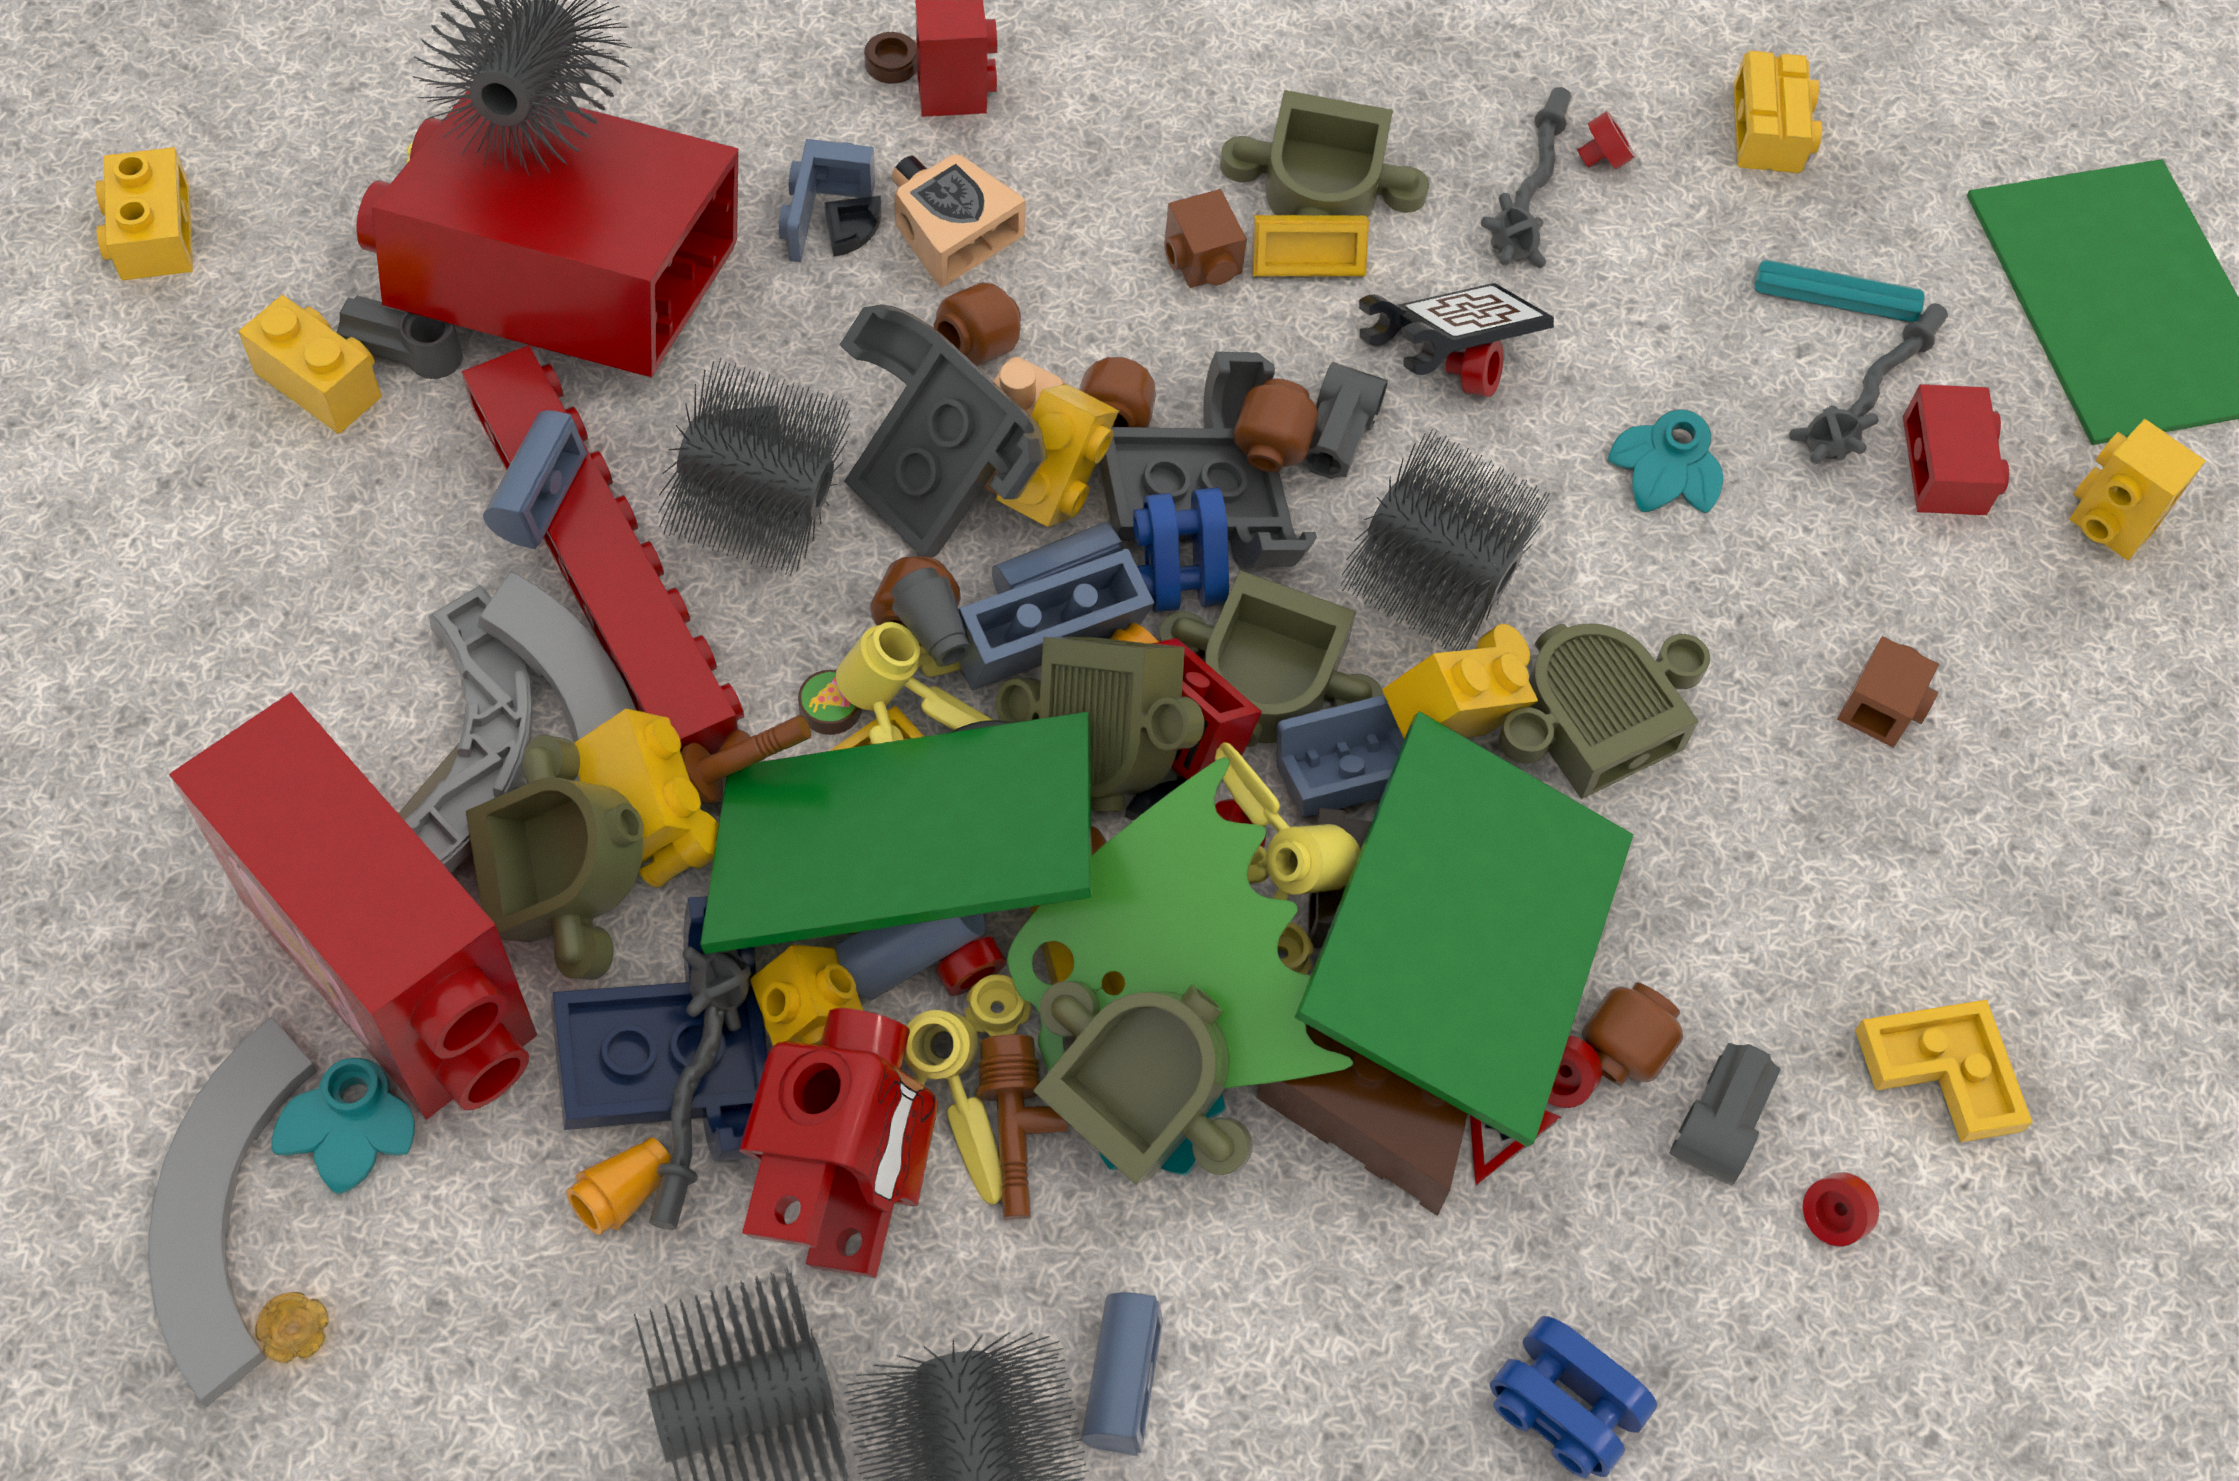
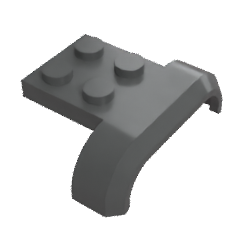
M880 304L862 308L841 341L840 346L854 359L870 362L887 370L907 386L844 482L922 557L933 558L940 553L995 470L999 474L994 476L989 484L990 487L1003 499L1011 500L1021 496L1047 458L1042 431L1035 420L932 326L915 315L894 306Z
M1216 351L1210 363L1205 383L1203 404L1204 428H1111L1113 439L1105 456L1099 462L1111 525L1120 540H1135L1133 510L1143 508L1144 496L1170 493L1174 501L1175 510L1179 511L1191 509V494L1193 490L1219 487L1225 504L1228 540L1239 564L1244 567H1292L1302 559L1317 538L1316 532H1302L1299 539L1296 537L1280 473L1265 472L1251 466L1247 462L1248 456L1241 452L1234 442V429L1244 397L1253 387L1273 379L1275 374L1273 363L1258 352ZM1192 534L1178 536L1179 540H1192Z

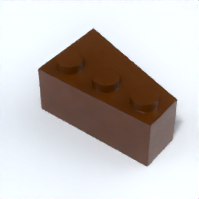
M1306 1024V1033L1314 1044L1327 1051L1350 1057L1353 1061L1352 1066L1345 1070L1260 1084L1256 1098L1326 1144H1329V1142L1333 1143L1365 1164L1364 1168L1381 1180L1385 1177L1420 1200L1419 1204L1438 1216L1451 1189L1468 1114Z

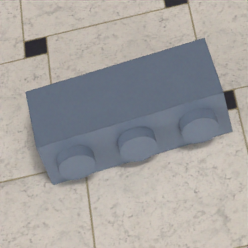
M1127 548L960 607L958 610L971 650L958 662L971 691L1041 666L1043 637L1087 636L1110 639L1116 629L1125 630L1131 623L1141 625L1154 605V601Z

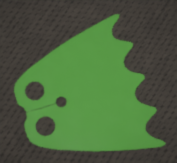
M1226 757L1216 760L1181 784L1091 856L1092 898L1041 905L1020 929L1008 951V968L1018 995L1024 1000L1031 1002L1039 1014L1041 999L1052 984L1044 983L1038 979L1033 971L1032 960L1037 948L1050 941L1061 942L1069 948L1073 954L1074 966L1072 973L1065 981L1082 982L1095 991L1099 1001V1012L1116 999L1130 994L1172 992L1183 995L1191 985L1198 987L1210 996L1223 1010V1013L1216 1021L1226 1039L1229 1054L1228 1075L1224 1088L1315 1076L1345 1070L1353 1064L1350 1057L1327 1051L1314 1044L1306 1033V1024L1295 1018L1311 976L1295 972L1282 963L1278 955V942L1281 934L1296 915L1298 907L1292 901L1266 898L1256 893L1249 884L1247 877L1248 866L1256 850L1264 840L1267 830L1261 825L1223 820L1216 812L1215 794L1219 783L1230 765L1229 759ZM1116 971L1124 977L1125 987L1120 994L1112 996L1103 990L1102 979L1108 972ZM1041 1019L1038 1046L1047 1069L1050 1071L1065 1053L1063 1045L1064 1036L1051 1032Z

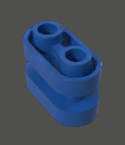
M1220 488L1193 490L1191 494V509L1179 511L1175 510L1174 501L1170 493L1144 496L1143 508L1133 510V529L1137 546H1144L1145 565H1138L1137 567L1154 601L1152 611L1158 613L1179 610L1181 606V591L1196 589L1201 607L1224 605L1229 595L1228 530L1225 504ZM1192 534L1193 565L1180 567L1178 536Z
M1541 1316L1523 1339V1346L1534 1362L1531 1366L1516 1359H1508L1490 1382V1389L1496 1397L1493 1406L1498 1414L1515 1428L1528 1431L1532 1427L1554 1445L1552 1449L1553 1456L1571 1473L1581 1478H1588L1590 1474L1607 1477L1625 1453L1623 1443L1613 1432L1614 1428L1618 1426L1629 1432H1640L1656 1411L1657 1402L1652 1393L1637 1378L1574 1329L1553 1317ZM1560 1380L1589 1403L1592 1409L1588 1411L1554 1383Z

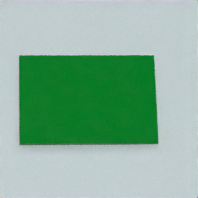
M2163 159L1968 191L1967 197L2091 445L2108 443L2117 432L2128 437L2144 419L2164 432L2239 419V297Z
M1088 711L761 761L726 776L700 944L704 954L1092 898L1091 721Z
M1418 711L1411 721L1295 1018L1529 1147L1535 1143L1634 834Z

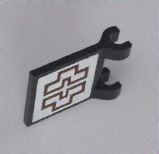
M1496 283L1395 305L1382 296L1375 294L1359 299L1360 310L1369 316L1380 314L1374 326L1360 329V338L1370 345L1379 346L1386 344L1394 338L1402 327H1404L1403 337L1413 344L1424 342V346L1419 354L1403 358V366L1416 375L1431 373L1453 351L1554 328V317Z

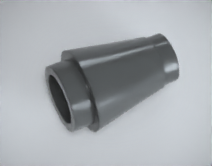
M927 567L907 574L893 586L891 595L895 600L892 606L894 613L911 631L928 654L933 657L938 666L943 667L954 664L970 652L971 646L967 640L948 578L939 576L936 569Z

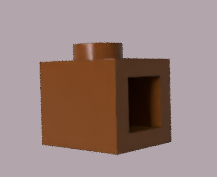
M1221 189L1168 203L1164 240L1166 257L1172 270L1181 269L1190 288L1207 283L1221 285L1231 280L1234 276L1242 274L1247 238Z
M1882 636L1862 669L1837 720L1894 748L1911 720L1922 724L1930 711L1939 691L1929 687V684L1939 663L1922 656L1916 649L1910 646L1898 644Z

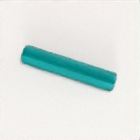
M1767 259L1761 261L1755 275L1754 287L1758 293L1907 322L1917 321L1924 306V291L1918 288Z

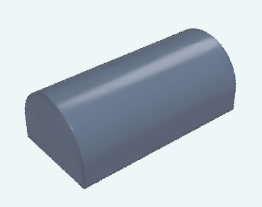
M545 410L536 415L483 514L484 521L495 534L506 541L531 549H536L539 546L585 459L587 452L571 414Z
M1103 522L994 565L992 567V578L996 592L1000 594L1122 551V541L1111 525Z
M983 914L860 931L840 941L835 946L840 965L852 975L856 983V991L864 998L874 1000L985 933V921Z
M1119 1292L1109 1294L1105 1299L1081 1436L1082 1442L1090 1447L1134 1456L1142 1453L1163 1325L1160 1304L1154 1295Z

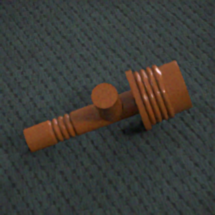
M798 715L752 737L743 730L732 731L720 750L712 755L703 746L695 742L683 747L681 755L689 779L698 791L701 805L705 803L714 804L722 799V778L810 739L811 730L806 719L802 715Z
M1019 1034L998 1035L985 1038L980 1042L981 1061L978 1064V1073L981 1083L976 1088V1097L987 1101H997L1000 1164L1002 1166L1001 1172L1003 1173L1001 1175L1003 1180L1001 1182L1003 1186V1219H1027L1031 1217L1030 1193L1027 1186L1029 1181L1027 1180L1028 1167L1026 1166L1028 1163L1026 1134L1067 1132L1068 1125L1050 1106L1025 1107L1024 1099L1038 1096L1033 1090L1040 1083V1075L1038 1073L1039 1061L1035 1057L1034 1038Z

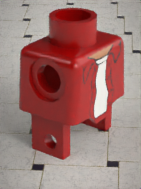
M835 1008L830 1009L828 1012L820 1045L783 1041L778 1042L770 1049L739 1148L741 1153L760 1163L742 1230L743 1234L755 1239L809 1247L805 1264L815 1269L870 1278L877 1277L894 1204L918 1206L938 1110V1100L935 1094L900 1070L910 1032L906 1025L897 1020L868 1011ZM799 1201L801 1208L798 1218L794 1222L786 1224L784 1219L786 1209L791 1203ZM860 1233L862 1242L859 1250L855 1254L847 1256L846 1244L848 1239L852 1235Z

